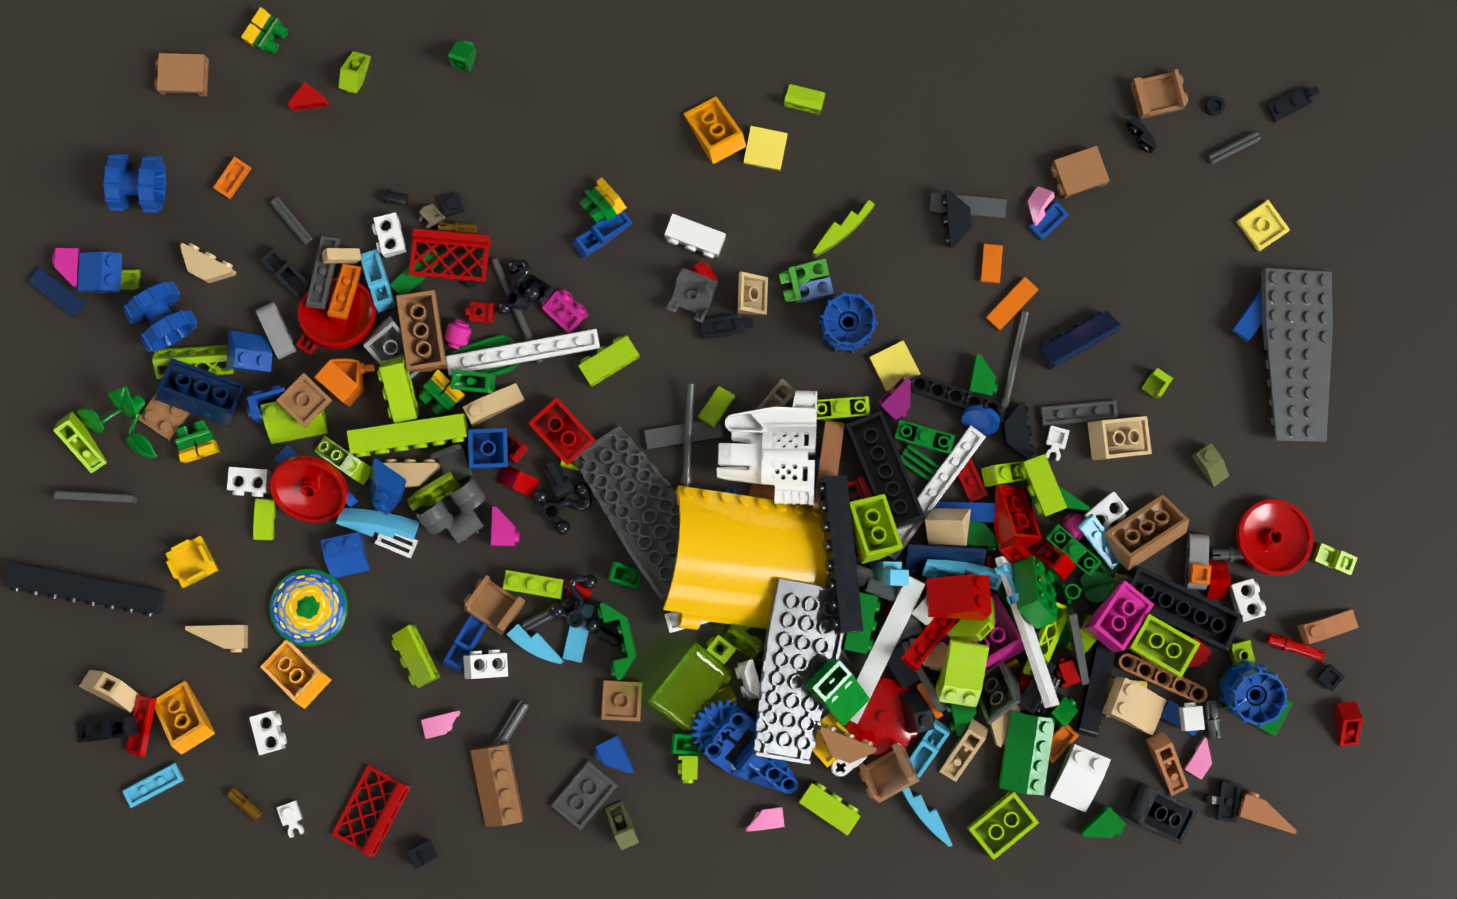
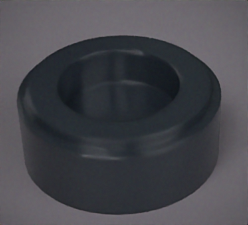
M1218 96L1209 98L1205 104V110L1211 116H1218L1225 109L1224 100Z

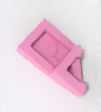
M1039 186L1028 200L1035 226L1046 215L1044 209L1055 197L1053 191Z
M460 711L421 720L425 739L444 735L451 731L452 725L456 717L459 716Z
M1205 736L1185 765L1186 771L1201 780L1212 765L1208 740Z
M782 807L763 809L760 812H756L754 819L749 826L747 825L745 831L784 827Z

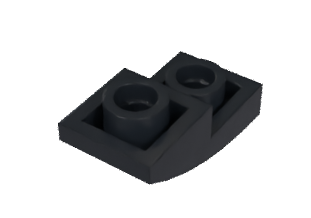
M1133 115L1125 126L1128 127L1130 133L1140 136L1136 142L1139 148L1144 152L1152 153L1157 147L1156 142L1145 125Z

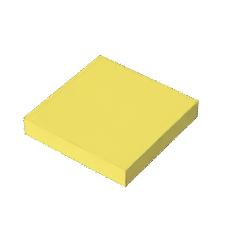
M751 126L743 164L780 171L788 133Z
M1269 200L1236 221L1257 252L1290 231Z
M904 340L869 357L886 392L903 376L911 380L915 376L920 375Z

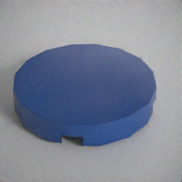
M972 405L964 410L961 422L967 429L971 425L983 435H989L998 430L1000 417L991 408L985 409L981 405Z

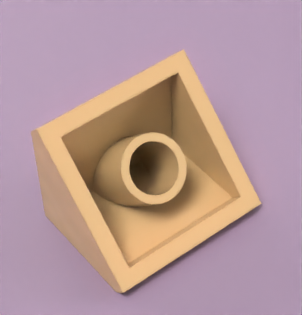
M739 272L737 314L767 315L768 277Z
M933 508L925 519L928 545L966 547L971 510Z

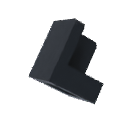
M430 839L406 852L415 870L438 857Z

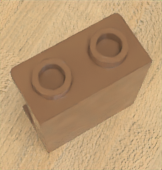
M159 53V58L155 62V67L158 71V77L154 81L155 89L161 95L166 93H197L199 96L207 97L209 59L204 54Z
M1178 69L1145 79L1138 77L1132 80L1130 85L1139 119L1184 109L1188 102V95L1183 90V76L1181 73L1179 74Z
M1097 146L1056 159L1051 164L1052 167H1050L1052 176L1056 177L1058 182V193L1064 199L1097 186H1105L1110 181Z
M486 575L484 579L480 578L474 586L476 588L474 593H469L464 599V611L502 636L524 606L525 600L520 596L518 598L514 597L492 582L490 577Z
M899 742L892 745L893 751L868 765L863 763L858 765L861 770L859 775L868 786L866 791L871 799L874 798L879 803L920 781L906 749Z

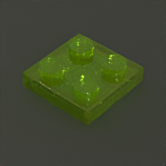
M733 623L723 636V639L753 660H755L765 646L760 638L746 633V629L739 624L735 625Z

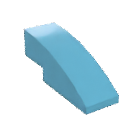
M378 249L360 254L366 280L378 313L397 307Z
M869 562L873 573L884 584L890 586H909V570H902V562Z
M517 624L507 633L516 644L529 653L558 664L564 662L539 633L531 637L520 624Z
M937 719L933 720L935 729L924 733L909 756L918 778L924 773L951 732L949 727Z

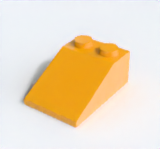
M717 97L683 113L701 147L713 164L746 147L743 132Z
M287 640L260 666L295 703L304 709L331 681L312 660Z
M186 681L156 698L155 710L170 745L181 755L215 734L207 715Z

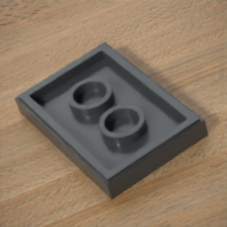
M588 760L551 806L581 831L616 789L618 784Z

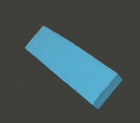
M344 508L336 524L372 537L374 532L390 538L398 534L412 540L415 538L420 523L389 513L386 515L380 511Z
M927 559L921 575L927 578L969 574L989 576L990 588L998 590L1002 581L1001 576H997L993 568L952 560Z
M909 787L902 790L905 799L920 820L947 846H952L935 808L928 810L921 794L913 796Z

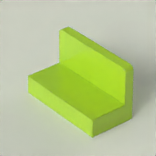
M789 84L784 106L820 115L825 93Z

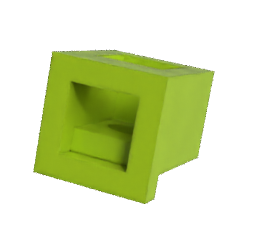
M719 635L717 637L712 636L706 643L708 646L707 651L723 664L728 661L736 650L735 647ZM721 644L724 647L722 652L716 650L717 645Z
M1251 640L1230 644L1228 650L1233 665L1243 662L1242 652H1245L1246 660L1256 663Z
M678 755V760H682V763H678V775H682V783H693V780H697L698 755Z

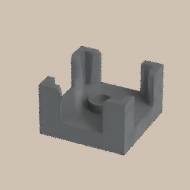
M682 268L677 277L676 287L667 310L676 312L678 307L696 313L694 320L703 323L718 281Z

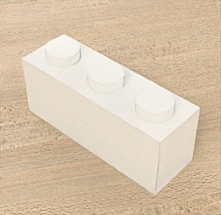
M672 214L664 234L668 243L676 246L678 244L684 245L685 249L691 252L700 251L703 253V256L713 259V257L718 258L726 238V234L675 214Z

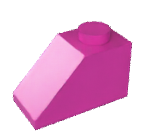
M55 248V253L52 255L54 267L73 287L77 288L79 253L84 252L79 248Z
M492 506L491 545L516 547V542L519 543L520 531H516L515 525L499 508Z

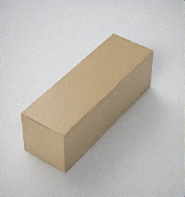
M326 248L322 251L323 263H358L361 260L359 248Z

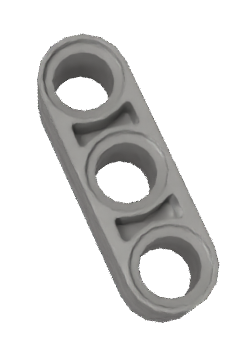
M272 302L257 309L256 313L277 358L282 359L297 352L276 304Z
M1188 533L1185 561V588L1207 589V585L1189 583L1191 564L1209 565L1208 534Z

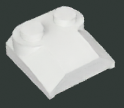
M753 659L737 663L738 667L735 668L737 679H742L743 686L740 687L743 698L747 697L748 701L759 698L760 682Z

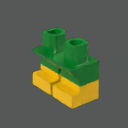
M260 7L251 21L253 24L250 23L241 38L245 43L264 53L267 51L275 54L279 44L274 42L273 39L276 35L284 39L289 31L278 18L273 17Z
M601 177L596 181L598 186L592 191H584L587 197L580 202L587 213L589 212L596 223L604 217L609 221L627 208L618 194Z
M439 370L423 385L425 389L418 396L426 405L434 397L438 403L431 410L439 417L447 410L449 412L453 410L466 397L460 390L451 389V381Z
M203 420L193 423L196 433L190 434L187 426L176 429L178 439H175V442L179 449L180 461L183 463L220 452L213 431L208 429L207 424Z

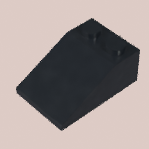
M1142 783L1126 818L1174 842L1182 844L1198 809Z

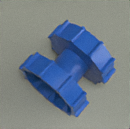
M128 154L109 155L105 166L103 183L105 202H107L109 210L124 211V209H129L131 198L139 196V204L143 212L157 213L162 211L164 200H166L167 184L166 165H164L162 156L142 157L139 171H133V164Z
M164 281L161 284L149 287L124 305L125 311L123 312L130 324H141L144 321H149L150 328L141 334L143 338L141 342L148 352H158L161 349L173 346L197 328L196 323L198 321L191 310H180L177 313L172 312L171 307L180 300L179 295L181 294L174 282L165 283Z
M845 291L833 300H828L825 312L820 316L818 325H821L822 341H826L834 349L835 353L841 351L853 354L855 350L860 349L862 346H868L871 334L878 324L873 310L875 305H871L864 299L862 293L859 295L845 294ZM850 319L853 322V326L845 327L843 320Z
M1244 659L1243 662L1233 666L1228 665V670L1221 679H1218V682H1220V696L1218 698L1229 708L1228 711L1233 715L1237 713L1240 716L1239 720L1243 723L1249 722L1262 728L1263 724L1274 720L1279 721L1278 717L1284 708L1289 706L1286 703V690H1288V687L1277 678V673L1274 671L1268 672L1266 670L1267 667L1262 663L1258 665ZM1256 689L1255 695L1250 697V692Z

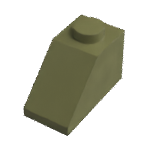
M1212 443L1204 446L1191 456L1213 487L1229 477L1224 460Z
M621 801L605 808L614 837L620 849L623 850L639 843L624 802Z

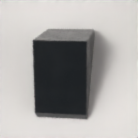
M532 275L523 286L524 292L529 286H536L539 289L540 295L535 301L542 307L555 293L552 286L535 275Z

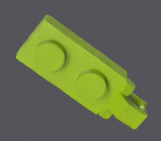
M448 472L417 490L414 495L407 499L408 505L413 511L421 506L430 507L438 502L439 498L447 497L449 495L448 492H455L460 489V483L451 472Z

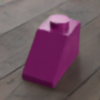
M903 376L877 402L895 421L903 419L908 414L911 380Z

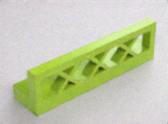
M228 345L161 349L158 352L155 351L152 362L156 378H163L165 372H160L159 366L166 365L168 367L172 358L195 367L199 363H205L210 366L205 370L217 375L233 374L234 370L220 368L216 365L218 362H226Z
M1057 601L1055 603L1058 607V621L1041 627L1037 636L1046 665L1051 659L1067 621L1064 608L1068 606ZM1027 659L1022 672L1034 676Z

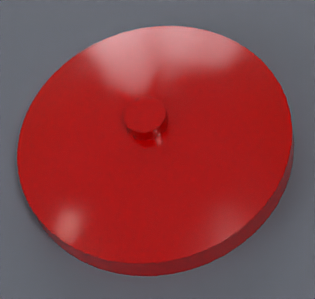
M338 277L332 278L325 310L306 307L308 289L303 295L298 308L299 323L306 337L313 343L328 349L348 348L365 339L375 324L376 307L371 293L362 284L358 283L347 320L330 317L327 314Z
M295 456L284 460L276 467L270 480V491L276 504L291 517L305 522L320 523L334 519L343 511L348 499V486L342 474L330 463L312 456Z
M1278 499L1258 502L1245 511L1238 523L1236 537L1239 551L1247 564L1264 575L1284 576L1295 572L1306 563L1311 554L1313 533L1306 516L1289 502Z
M880 678L858 724L849 721L845 725V729L850 734L855 735V740L862 742V739L873 742V747L877 749L872 755L884 756L893 751L892 745L898 742L906 749L914 741L918 733H907L900 695L912 691L908 687L902 689L896 680Z

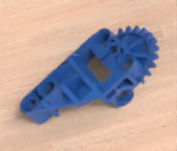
M718 699L717 705L711 701V708L704 705L705 712H697L700 718L694 717L693 720L697 724L691 725V728L697 731L692 732L691 735L692 737H697L693 740L694 744L699 743L697 749H703L702 754L706 755L709 760L734 777L783 793H792L797 789V780L786 760L761 757L753 754L755 734L733 760L726 757L735 746V743L726 734L727 731L729 736L737 742L748 728L755 733L757 715L745 710L743 704L737 706V701L734 700L730 705L729 699H726L725 703L722 704L721 699ZM736 715H741V716H740L738 719H736V720H733V719H732V718H733L734 716H736ZM711 745H716L714 749H708ZM776 769L774 773H769L770 770ZM791 779L789 783H784L785 780Z

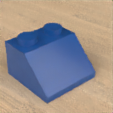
M79 253L77 291L117 295L121 291L122 253Z
M229 331L226 369L260 374L271 372L272 350L267 336Z
M507 428L468 430L470 469L483 470L508 467Z
M376 458L373 460L368 480L371 502L378 511L388 515L401 502L407 480Z
M355 532L320 540L324 560L332 577L340 578L370 571L362 533Z
M619 735L595 746L597 750L594 753L599 762L602 761L604 765L630 774L635 771Z

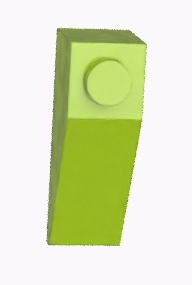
M73 411L57 421L53 431L90 473H93L107 463L87 428Z

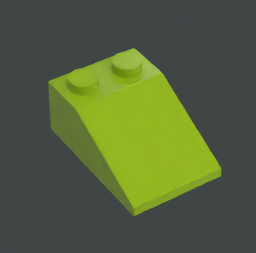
M951 639L935 687L939 702L977 707L983 687L989 651L988 645Z

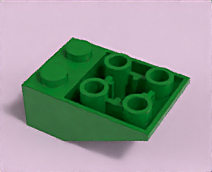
M832 657L805 684L807 689L842 727L870 700L853 674L840 660Z

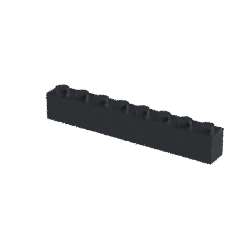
M847 475L824 476L818 479L817 491L820 494L821 500L819 502V511L822 513L821 530L824 532L825 539L823 541V549L826 552L827 558L825 568L828 571L829 577L827 588L831 596L829 607L833 615L831 626L835 635L858 633L864 630Z
M8 562L3 584L10 586L9 590L21 592L22 589L29 590L28 594L40 596L41 592L48 593L47 597L59 599L60 596L67 597L66 601L78 603L79 599L86 600L85 604L97 606L98 603L105 604L104 608L116 610L118 606L123 607V611L135 613L136 610L143 611L142 615L154 617L155 614H161L166 591L12 562Z

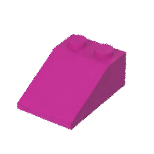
M1124 580L1094 612L1084 629L1112 652L1124 651L1154 604Z

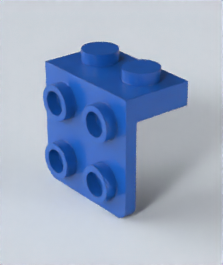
M275 386L270 388L271 391L265 393L263 391L253 392L252 396L247 397L249 406L246 409L249 418L260 424L264 423L261 405L277 400L287 388Z

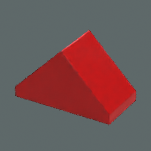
M306 82L303 83L288 102V106L292 111L330 107L328 100Z
M507 431L508 457L517 464L529 449Z
M508 466L502 469L497 483L532 498L540 480Z
M1209 560L1211 576L1210 585H1207L1206 598L1226 600L1231 582L1227 561Z

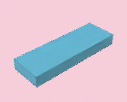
M1090 514L1077 527L1107 566L1113 570L1120 562L1115 558L1104 535L1106 530L1097 518Z
M584 604L581 612L585 618L588 619L593 616L595 606ZM573 613L571 622L578 621L580 617L578 613ZM584 625L577 628L570 626L562 659L582 663L589 633Z
M174 763L122 790L130 808H133L184 781V778L177 764Z

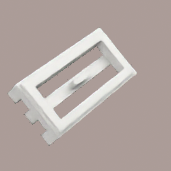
M378 534L374 544L408 558L412 557L418 540H412L395 534L398 537L413 542L412 546L388 536ZM382 538L409 549V553L382 543Z

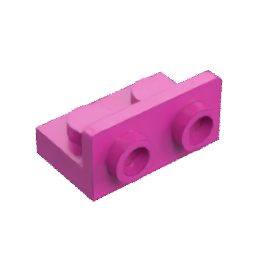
M563 289L556 291L542 307L568 334L572 333L581 321L589 315L586 312V308L582 304L577 303L572 298V295Z

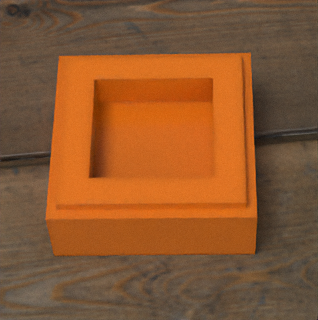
M1191 564L1189 583L1210 585L1211 566Z

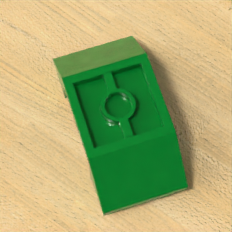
M600 603L601 608H597L600 620H604V623L620 620L617 628L619 636L623 635L624 643H621L623 654H627L628 658L613 661L614 665L610 666L612 677L621 680L637 656L629 618L607 604Z

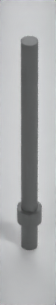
M498 258L491 260V263L507 295L510 291V285ZM512 308L526 341L534 340L522 311ZM539 359V360H535V361H536V364H540V363H542L544 360H543V359Z
M1026 311L1021 312L1004 392L999 401L1001 405V411L998 414L1000 423L1005 422L1007 409H1010L1011 405L1010 396L1029 312Z
M687 384L683 476L680 479V483L685 487H690V484H692L690 470L695 384Z

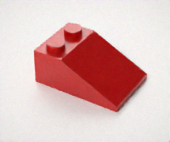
M557 397L528 423L567 466L596 440Z
M1006 485L996 486L994 531L999 544L1017 538L1028 549L1042 539L1026 488Z
M969 574L926 579L928 617L984 621L992 613L989 576Z

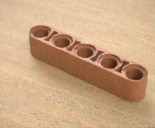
M826 420L817 483L819 482L818 479L824 476L838 475L845 422ZM817 484L813 510H819V502L821 501L820 494L817 491Z
M1123 653L1116 658L1115 663L1118 669L1186 700L1201 703L1208 696L1205 687L1184 677H1175L1137 656ZM1124 657H1128L1130 660L1128 667L1122 665ZM1143 664L1148 669L1145 675H1142L1139 671ZM1161 672L1165 675L1163 683H1159L1157 680V676ZM1179 680L1183 683L1181 691H1177L1175 688V683ZM1196 688L1201 693L1198 699L1193 697V691Z

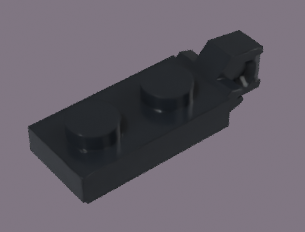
M1317 86L1306 90L1305 87L1300 88L1268 104L1266 108L1273 121L1277 122L1307 107L1313 102L1311 98L1317 96L1320 91Z
M736 314L705 319L703 323L700 322L702 339L707 340L744 333V328L754 327L753 318L743 319L742 315L737 316Z
M1049 661L1046 666L1053 684L1055 676L1052 675V672L1057 665ZM1034 676L1021 695L1020 703L1017 704L1032 714L1035 713L1042 702Z

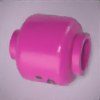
M458 319L448 323L444 339L449 342L448 346L459 349L460 346L463 347L468 344L472 331L468 327V323Z
M1069 513L1062 519L1063 524L1061 527L1080 542L1086 538L1077 527L1084 520L1081 514L1073 515Z

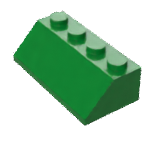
M1010 711L998 788L1023 794L1044 796L1055 718L1038 713Z

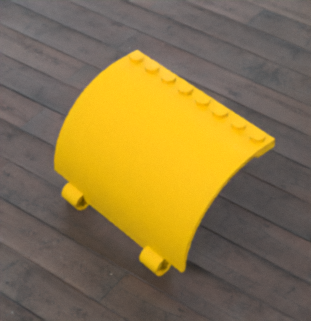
M685 486L677 487V504L679 505L678 549L673 578L663 610L679 612L677 617L678 628L698 630L702 620L767 629L777 578L822 587L826 586L828 571L825 568L827 558L826 552L823 549L824 532L821 530L822 513L819 510H813L812 505L775 504V500Z

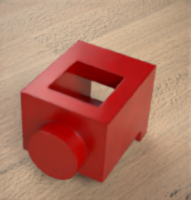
M471 302V305L466 307V317H469L470 323L493 325L495 305L493 303ZM478 309L483 310V313L481 315L476 314V311Z
M1067 657L1056 661L1057 669L1055 674L1057 679L1062 681L1059 684L1060 688L1081 682L1073 659L1067 660Z

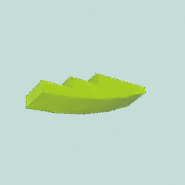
M868 200L858 215L851 211L841 226L834 222L813 251L812 256L816 258L845 239L863 222L875 204Z

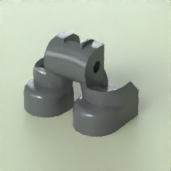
M472 475L469 476L470 481L455 492H448L461 511L457 515L453 516L449 513L440 498L426 512L420 514L419 511H416V517L429 533L434 535L447 528L458 544L464 540L468 541L467 538L475 532L477 534L480 533L478 530L483 528L484 524L473 509L485 500V494Z

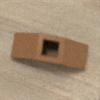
M828 724L825 727L820 726L821 735L832 757L852 763L876 752L877 748L873 747L874 743L862 739V742L854 739L855 735L845 731L842 735L836 732L837 728Z

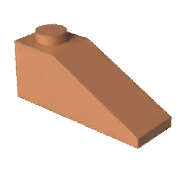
M1353 609L1297 626L1303 644L1315 643L1359 628Z
M1162 731L1146 739L1151 756L1170 795L1173 796L1189 788L1173 743Z
M1248 791V794L1241 793L1238 807L1239 817L1296 834L1297 830L1266 800L1260 799V794Z

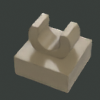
M433 204L424 206L419 212L421 214L419 221L421 222L425 219L428 221L427 229L445 219V216Z

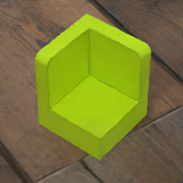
M1156 368L1142 386V390L1158 399L1162 396L1173 378L1159 368Z

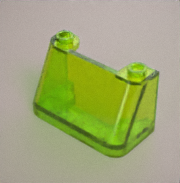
M695 642L647 704L683 732L686 729L690 731L692 729L691 725L696 724L693 719L698 715L697 712L704 708L703 706L708 703L722 683L727 685L733 677L730 674L732 670Z

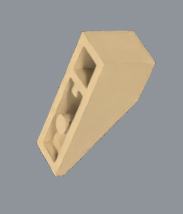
M515 383L467 404L463 409L471 424L476 426L525 399Z
M248 625L185 626L186 631L224 649H230V653L242 652V648H248Z
M972 719L959 737L939 772L956 782L985 741L988 728Z

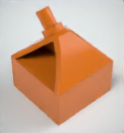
M332 359L319 371L315 378L344 404L350 407L365 391L363 374L375 372L376 368L375 364L365 365V363H360L358 360Z

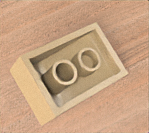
M1147 416L1088 423L1092 461L1152 454Z
M1115 677L1102 713L1153 736L1167 700L1130 679Z

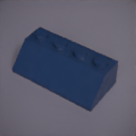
M1098 311L1090 316L1092 320L1086 323L1083 320L1074 325V330L1069 332L1067 329L1058 334L1059 338L1055 341L1049 339L1042 343L1039 353L1049 370L1115 334L1123 327L1108 311L1104 313Z
M172 358L157 388L156 400L230 427L246 385Z
M908 544L905 546L904 569L909 570V573L920 574V570L924 569L927 559L952 560L984 566L986 549Z

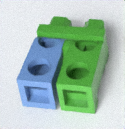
M826 258L789 267V271L779 274L781 285L791 283L793 288L783 291L785 302L796 301L797 304L834 296Z

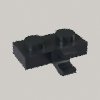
M1220 781L1218 796L1204 794L1203 802L1217 804L1215 820L1237 823L1241 784Z

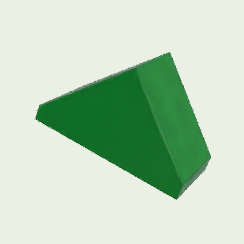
M613 561L608 581L637 589L642 573L639 569Z
M673 733L670 753L701 755V750L697 749L699 743L694 744L693 742L697 737H692L690 734Z

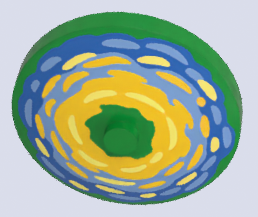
M316 569L298 570L286 576L276 586L270 601L271 620L277 632L287 641L300 646L321 645L333 639L343 628L348 616V598L342 585L330 574Z

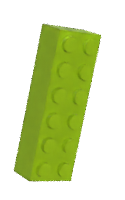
M456 414L347 431L350 454H356V457L371 456L370 452H375L378 455L390 453L389 449H394L395 452L409 450L408 446L420 449L428 447V443H433V446L446 445L448 440H452V443L466 442L465 438H468L469 427L467 415Z

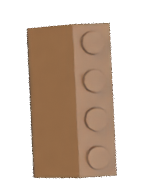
M435 290L396 296L407 371L432 372L448 369Z
M1161 495L1107 530L1104 535L1115 558L1129 571L1187 533L1189 519L1164 495Z
M509 742L470 750L485 827L505 826L523 822L524 816Z

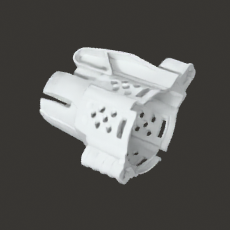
M796 390L793 407H770L729 415L725 420V426L732 433L731 439L735 442L748 444L718 443V465L729 467H717V478L775 486V504L814 505L815 460H809V455H816L817 391ZM805 435H809L808 446H804ZM803 469H808L807 481H803Z

